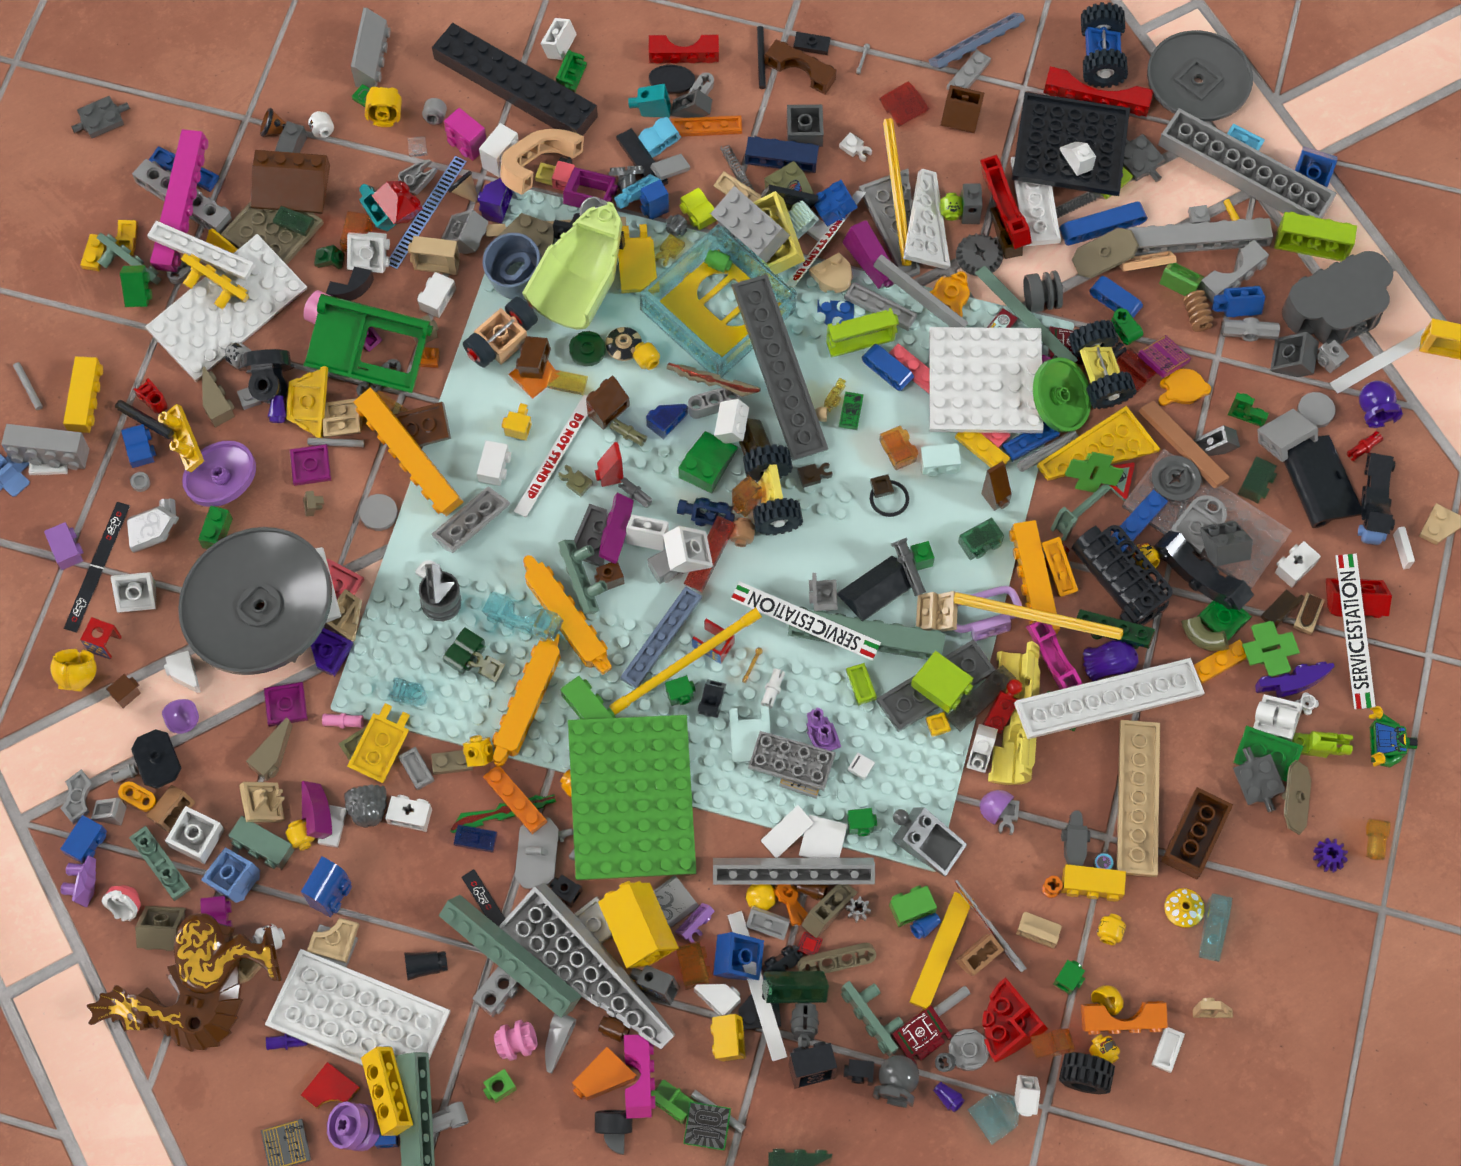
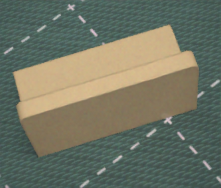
M1024 912L1016 935L1054 949L1057 945L1062 926Z

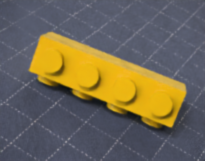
M75 356L63 422L67 431L90 433L91 426H94L95 418L93 413L94 409H97L98 404L97 392H100L99 378L103 375V365L100 364L96 357Z

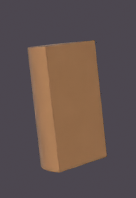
M171 785L146 817L170 833L185 806L191 808L195 801L183 790Z
M986 934L955 961L965 972L974 976L1004 949L992 934Z

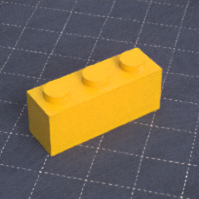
M1065 864L1061 893H1066L1070 897L1085 895L1089 899L1102 897L1112 902L1122 900L1125 895L1126 871Z

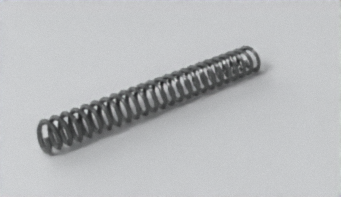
M1089 192L1086 195L1080 196V198L1074 199V201L1071 200V202L1056 208V210L1058 209V212L1056 211L1057 218L1072 212V210L1075 211L1078 207H1084V204H1090V201L1093 202L1090 193L1093 194L1096 201L1095 194Z

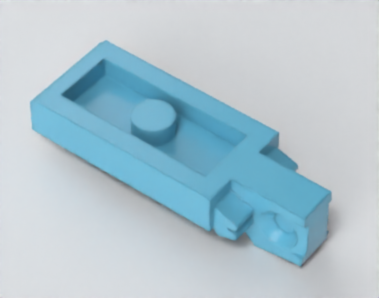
M649 174L622 190L623 193L614 197L616 206L622 209L627 207L629 203L639 200L641 188L661 179Z

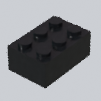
M825 1041L813 1044V1048L805 1049V1047H798L793 1049V1053H790L788 1066L794 1089L835 1079L837 1064L831 1043L826 1044Z

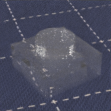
M425 136L407 138L410 157L427 156Z

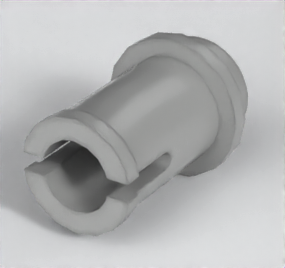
M128 763L126 767L111 771L114 783L130 777L135 778V775H138V770L134 763Z

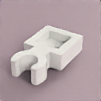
M851 132L839 144L840 149L852 157L856 154L859 155V159L863 162L867 158L863 155L864 153L872 155V149L864 146V141Z

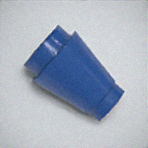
M936 913L915 920L910 925L911 932L917 939H924L941 923V919Z

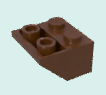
M950 85L940 126L975 134L985 93Z
M613 375L609 379L603 380L596 391L588 394L586 398L588 417L604 430L630 406L628 395Z

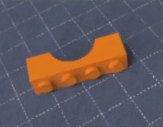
M1164 1001L1142 1002L1139 1010L1133 1016L1126 1019L1112 1017L1102 1003L1081 1004L1082 1029L1088 1031L1090 1035L1100 1034V1031L1107 1030L1109 1034H1119L1121 1030H1129V1033H1141V1029H1149V1032H1162V1028H1168L1167 1004Z

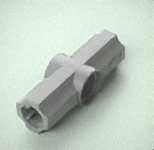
M1253 317L1243 320L1224 319L1222 322V336L1242 337L1245 341H1256L1259 338L1278 340L1279 323L1259 322L1257 318Z

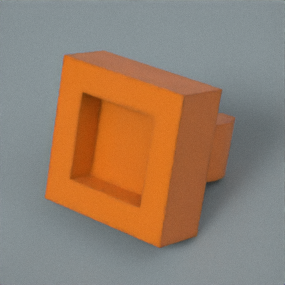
M425 347L420 367L438 368L439 348Z

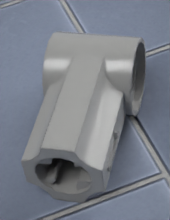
M463 1102L453 1103L445 1107V1110L432 1114L433 1134L448 1128H458L469 1123Z

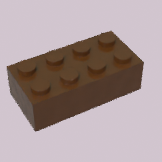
M1196 787L1161 862L1192 878L1198 879L1205 868L1233 804Z

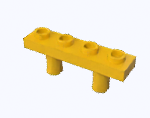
M184 253L181 260L192 269L183 281L184 285L192 289L201 276L207 277L222 287L223 291L214 302L222 310L231 297L234 296L244 303L247 302L249 296L246 294L247 290L239 284L237 287L230 283L232 280L224 274L221 276L215 273L216 269L209 264H206V266L199 263L201 259L192 253L190 256Z
M176 404L169 411H163L158 416V421L168 425L174 431L172 436L174 442L170 443V450L180 454L186 471L193 472L204 462V459L182 406Z

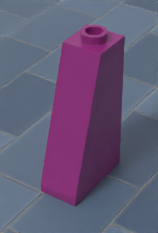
M867 220L851 226L842 242L878 289L893 286L894 282L873 267L880 255L885 256L888 260L890 259Z

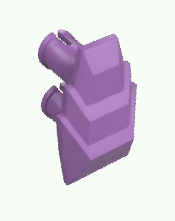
M812 709L811 712L807 713L808 723L806 725L809 731L807 734L813 746L829 751L840 748L841 744L833 723H830L827 716H823L822 709Z
M87 856L83 864L68 863L66 874L77 876L76 883L64 882L60 889L62 895H73L72 901L84 907L88 906L94 895L96 880L95 858Z

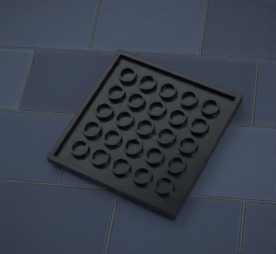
M1025 92L1012 180L1119 196L1130 108ZM1073 142L1088 143L1096 155L1093 170L1077 176L1060 151V147Z

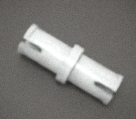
M773 669L770 681L765 686L766 692L761 701L762 706L766 704L765 706H769V709L773 708L775 698L781 691L780 685L785 676L784 671L781 672L780 669Z

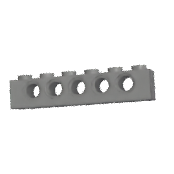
M145 159L132 173L136 184L165 201L171 172L161 169L160 165L156 162ZM196 189L197 196L192 204L193 213L189 218L207 230L213 228L221 235L233 221L230 215L231 212L226 207L217 205L212 198H206Z

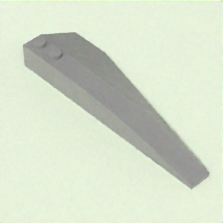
M545 883L534 886L499 925V928L553 971L583 998L595 1006L601 1007L610 1016L624 1022L623 1025L629 1029H634L641 1037L659 1049H663L675 1036V1033L626 971Z

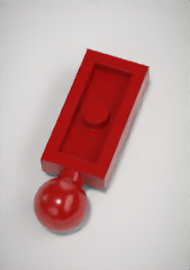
M1012 679L1007 683V693L1002 690L1000 691L983 722L985 726L998 729V734L1002 733L1015 709L1014 703L1016 700H1019L1014 697V695L1022 691V683L1017 679Z

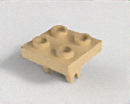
M242 782L239 785L246 822L281 823L285 820L282 808L284 797L280 796L283 793V789H279L278 783Z

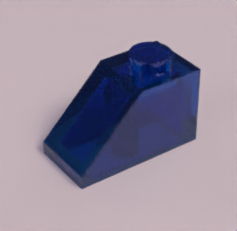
M686 404L658 405L655 410L652 409L647 414L646 425L664 440L688 415V406Z

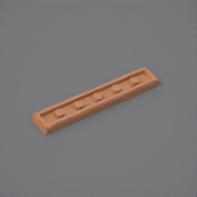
M1155 401L1141 407L1139 412L1183 457L1191 460L1197 466L1200 474L1214 489L1229 480L1230 477Z

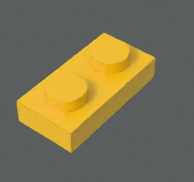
M89 235L80 264L82 269L100 272L101 264L97 261L104 254L107 246L97 239L98 235Z

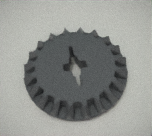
M977 233L975 235L969 234L968 237L963 238L958 244L956 259L964 271L977 276L975 272L983 266H986L992 273L995 272L1002 263L1003 251L997 239L994 240L991 235L986 236L984 233L982 235ZM977 250L980 253L984 252L982 257H980V255H976Z
M1168 456L1161 459L1154 466L1152 483L1154 489L1164 496L1165 499H1170L1172 502L1175 500L1181 502L1182 500H1188L1199 490L1201 475L1199 469L1191 460L1182 456ZM1180 476L1179 482L1171 483L1173 477Z

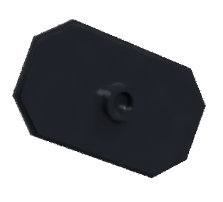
M155 729L137 737L131 751L144 785L158 789L177 779L182 767L167 732Z

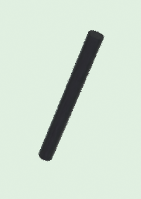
M758 26L759 88L765 89L764 27Z

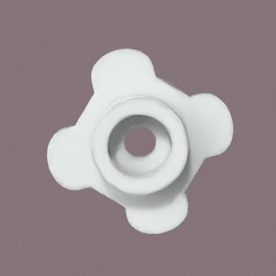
M1307 692L1302 694L1300 700H1296L1297 703L1303 705L1302 710L1305 715H1310L1312 710L1319 705L1318 700Z

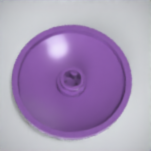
M221 441L200 450L204 462L193 472L186 471L185 469L183 473V488L193 502L206 507H210V505L221 506L235 500L247 490L256 473V461L245 445L236 441Z

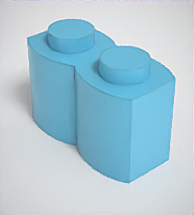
M664 117L658 119L653 127L644 129L638 138L653 158L667 147L676 143L681 136L669 118Z

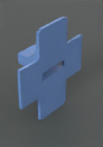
M0 454V491L4 488L12 497H16L25 489L30 481L21 472L29 466V462L15 463L8 456L4 458Z

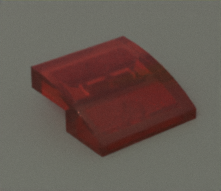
M909 81L879 98L887 114L890 113L898 127L929 110L921 95Z
M1131 348L1117 360L1120 372L1131 374L1137 390L1136 394L1157 374Z

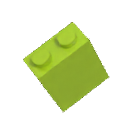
M935 650L912 679L911 687L949 714L952 709L956 710L961 704V697L964 694L967 696L972 690L973 677Z

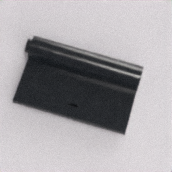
M1330 435L1318 436V441L1316 442L1308 438L1288 450V459L1283 462L1312 528L1322 527L1331 520L1361 515V505Z

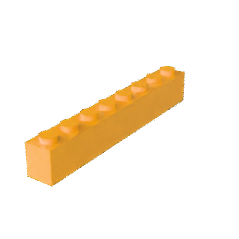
M370 387L353 401L357 406L356 412L362 418L366 417L368 427L372 431L376 430L378 432L377 438L383 445L387 444L389 446L388 452L394 459L397 457L401 461L399 466L405 472L409 471L412 475L410 477L411 481L416 486L420 485L423 489L421 491L422 495L427 500H432L434 503L432 507L438 514L443 513L445 516H448L464 502L377 392Z

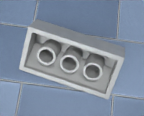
M363 8L351 70L356 87H360L363 84L371 88L377 87L378 82H381L380 70L381 67H384L385 59L383 55L387 53L388 44L386 41L387 38H390L391 29L388 27L386 19L368 8Z

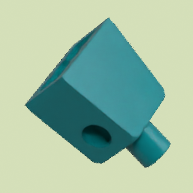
M665 84L641 87L638 89L637 97L628 99L629 108H639L643 117L670 118L671 101Z

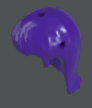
M1117 640L1107 642L1096 648L1088 647L1083 652V659L1085 661L1083 665L1086 674L1093 682L1105 676L1129 673L1137 667L1139 662L1138 654L1134 647L1129 643Z

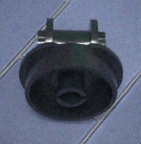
M265 349L241 354V366L238 367V370H245L246 373L252 374L248 383V389L252 397L270 404L271 399L276 395L283 396V400L288 393V384L282 372L295 367L294 364H291L289 351Z

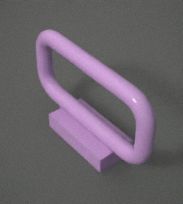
M999 586L971 594L977 597L989 598L1006 593L1010 595L1014 605L1022 606L1017 592L1009 586ZM1000 614L966 625L957 624V630L954 631L958 633L971 631L972 639L978 641L1009 632L1011 629V619L1016 617Z

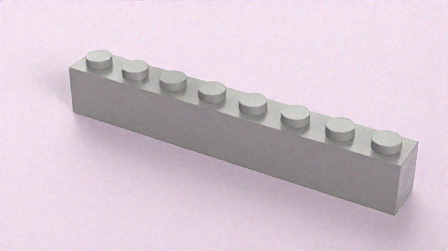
M1270 218L1238 219L1236 221L1221 220L1219 222L1205 221L1195 224L1184 223L1181 225L1167 224L1165 226L1150 225L1148 227L1138 228L1134 226L1126 228L1132 230L1139 244L1135 256L1164 251L1182 253L1244 248L1253 240L1261 247L1270 246L1273 239Z
M713 858V885L875 884L874 858Z

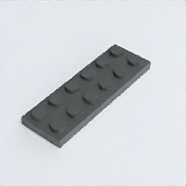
M974 639L945 656V658L973 677V686L996 671ZM914 676L877 698V703L898 732L939 708V706L911 687Z

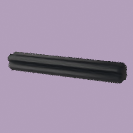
M118 400L115 404V408L118 411L144 424V426L161 436L171 439L174 435V431L123 400Z

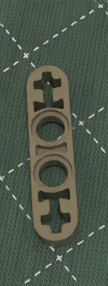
M861 943L802 957L798 961L797 967L803 977L817 976L869 964L875 960L876 951L872 944ZM868 950V955L864 956L865 951ZM845 954L852 955L849 961L844 962L841 960ZM824 959H832V963L830 965H822V961ZM809 964V969L805 970V965Z

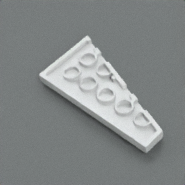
M921 169L917 175L903 259L948 269L950 267L944 220L940 213L937 173Z

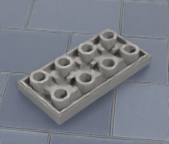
M760 731L748 769L824 791L836 752Z

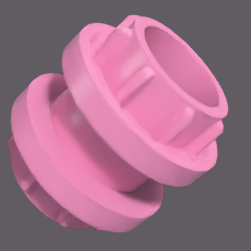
M522 1020L515 1021L514 1028L512 1029L507 1024L502 1025L500 1030L494 1034V1042L499 1056L502 1059L508 1058L509 1061L516 1060L517 1053L519 1052L525 1057L531 1055L538 1045L532 1024L529 1022L524 1023Z

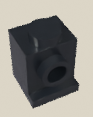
M563 875L560 878L555 877L550 884L551 890L563 903L571 908L582 893L581 885L574 883ZM563 885L568 886L566 891L561 890Z
M849 1059L848 1065H844L843 1077H847L848 1080H852V1083L864 1084V1081H868L867 1086H872L874 1061Z

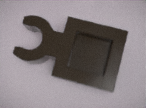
M823 463L819 468L816 467V464L797 468L802 487L821 483V477L825 479L831 478L833 475L832 471H824V469L829 468L830 464Z

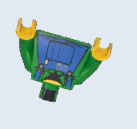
M1380 706L1371 707L1370 710L1374 714H1370L1369 718L1377 720H1374L1369 727L1371 762H1374V767L1380 765L1390 768L1401 762L1407 754V749H1417L1418 740L1415 737H1407L1406 727L1400 726L1398 722L1385 715Z

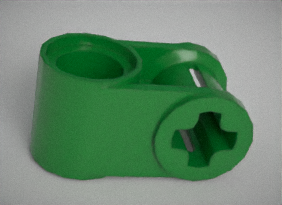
M1120 308L1114 312L1111 321L1116 333L1125 345L1133 343L1144 335L1141 326L1136 323L1126 309Z

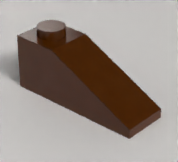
M1003 461L987 470L981 492L994 511L1008 506L1012 495L1006 466Z

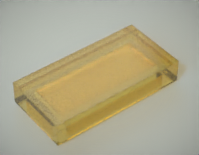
M551 369L547 388L584 395L588 376Z

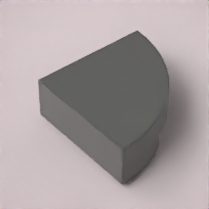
M604 1134L607 1146L615 1153L624 1155L625 1134Z

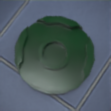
M582 331L570 341V356L578 365L585 367L596 365L605 356V342L596 332Z

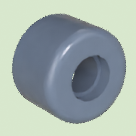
M507 233L497 237L488 245L483 255V269L499 294L508 299H513L514 297L525 299L522 292L542 259V255L534 241L526 235ZM514 263H525L514 275L507 274V270Z

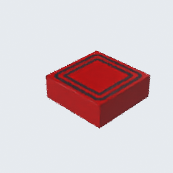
M804 931L798 945L800 949L797 952L800 951L807 956L817 954L823 939L815 938L812 934Z

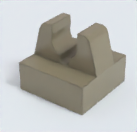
M306 491L303 498L306 517L314 516L315 510H321L323 508L322 505H324L323 496H314V491Z

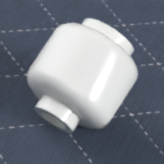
M314 112L308 120L312 134L317 138H326L334 131V124L326 112Z
M274 924L258 928L253 936L254 943L261 944L265 929L271 927L275 949L277 950L282 947V940L285 939L282 928H277Z

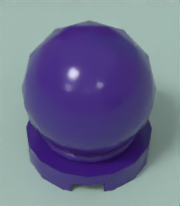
M1375 380L1362 388L1359 395V403L1363 412L1366 413L1364 419L1370 428L1385 427L1384 423L1391 420L1395 423L1403 416L1401 406L1396 403V391L1389 383Z

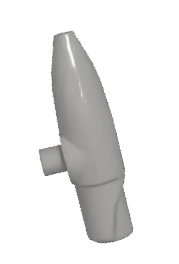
M572 828L559 831L558 840L563 842L565 837L573 835Z

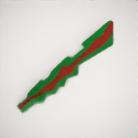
M554 794L546 797L535 795L528 798L537 809L556 802ZM499 803L496 810L461 813L451 828V833L484 826V821L492 819L502 821L514 817L515 814L504 803Z

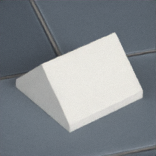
M150 572L111 576L117 613L156 609V582Z

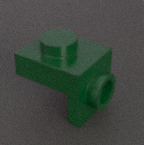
M334 245L316 249L314 265L318 268L333 265L338 269H342L345 254Z

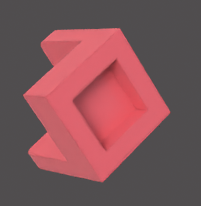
M562 161L557 162L552 176L553 188L564 191L575 167L574 164Z

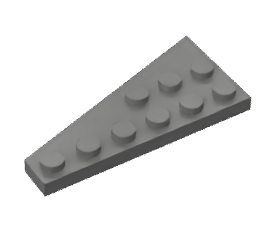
M909 169L900 171L907 227H909L912 199ZM890 175L859 186V191L866 192L863 196L864 202L895 265L910 277L919 275L920 266L918 262L912 261L910 266L902 265Z

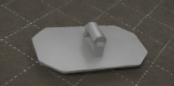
M545 818L547 823L534 834H531L524 825L520 827L515 877L523 888L533 889L534 886L543 883L548 885L554 879L559 829L551 818Z

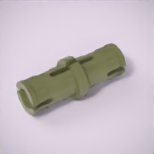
M617 418L610 424L611 430L623 435L624 439H630L641 447L647 440L646 435L641 434L633 426H628Z

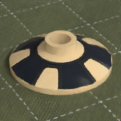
M619 327L608 334L605 342L606 350L614 359L620 361L633 359L635 346L641 343L642 339L634 329Z

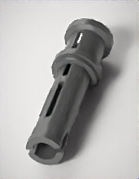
M907 537L891 543V546L895 548L898 555V562L902 563L914 596L925 593L926 590L912 559L914 554L910 552L907 545Z

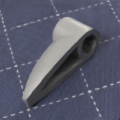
M554 1014L545 1047L546 1070L551 1074L575 1027L576 1019L571 1016L565 1015L560 1018L557 1014Z

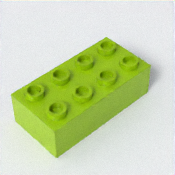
M1284 212L1277 229L1274 249L1342 262L1350 255L1355 245L1357 225L1347 222H1336L1331 219L1315 218L1311 215H1300L1295 212Z

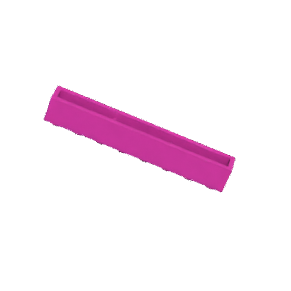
M182 129L160 222L187 233L189 230V217L193 213V200L197 196V183L201 179V166L205 162L204 153L208 148V139L202 131ZM155 242L150 263L155 270L177 272V268L181 264V253Z

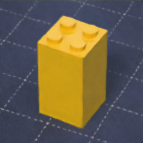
M630 881L624 882L619 885L620 888L618 890L606 893L604 898L598 901L626 968L650 966L679 949L650 883H641V881L635 883Z

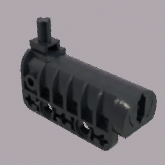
M1112 525L1101 532L1097 526H1094L1080 536L1072 545L1071 549L1122 609L1119 616L1120 620L1144 626L1167 609L1169 599L1173 593L1171 586L1121 527ZM1111 531H1113L1114 533L1119 532L1118 538L1121 541L1119 545H1117L1118 539L1115 536L1110 537ZM1123 545H1129L1132 548V551L1130 552L1128 549H1126L1124 552H1122L1121 547ZM1134 553H1136L1135 558L1137 561H1143L1142 567L1144 569H1142L1139 565L1135 564L1136 561L1132 557ZM1149 574L1155 575L1156 581Z

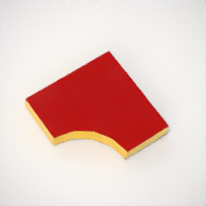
M327 1062L301 1096L318 1109L324 1103L330 1101L349 1102L360 1087Z

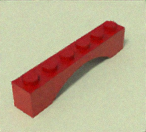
M1052 66L1049 68L1043 92L1049 96L1130 108V113L1147 117L1153 95L1152 89L1140 86L1120 91L1099 90L1083 84L1073 77L1068 70Z
M994 155L981 159L982 175L1014 249L1032 244L1030 228L1015 203L998 156Z

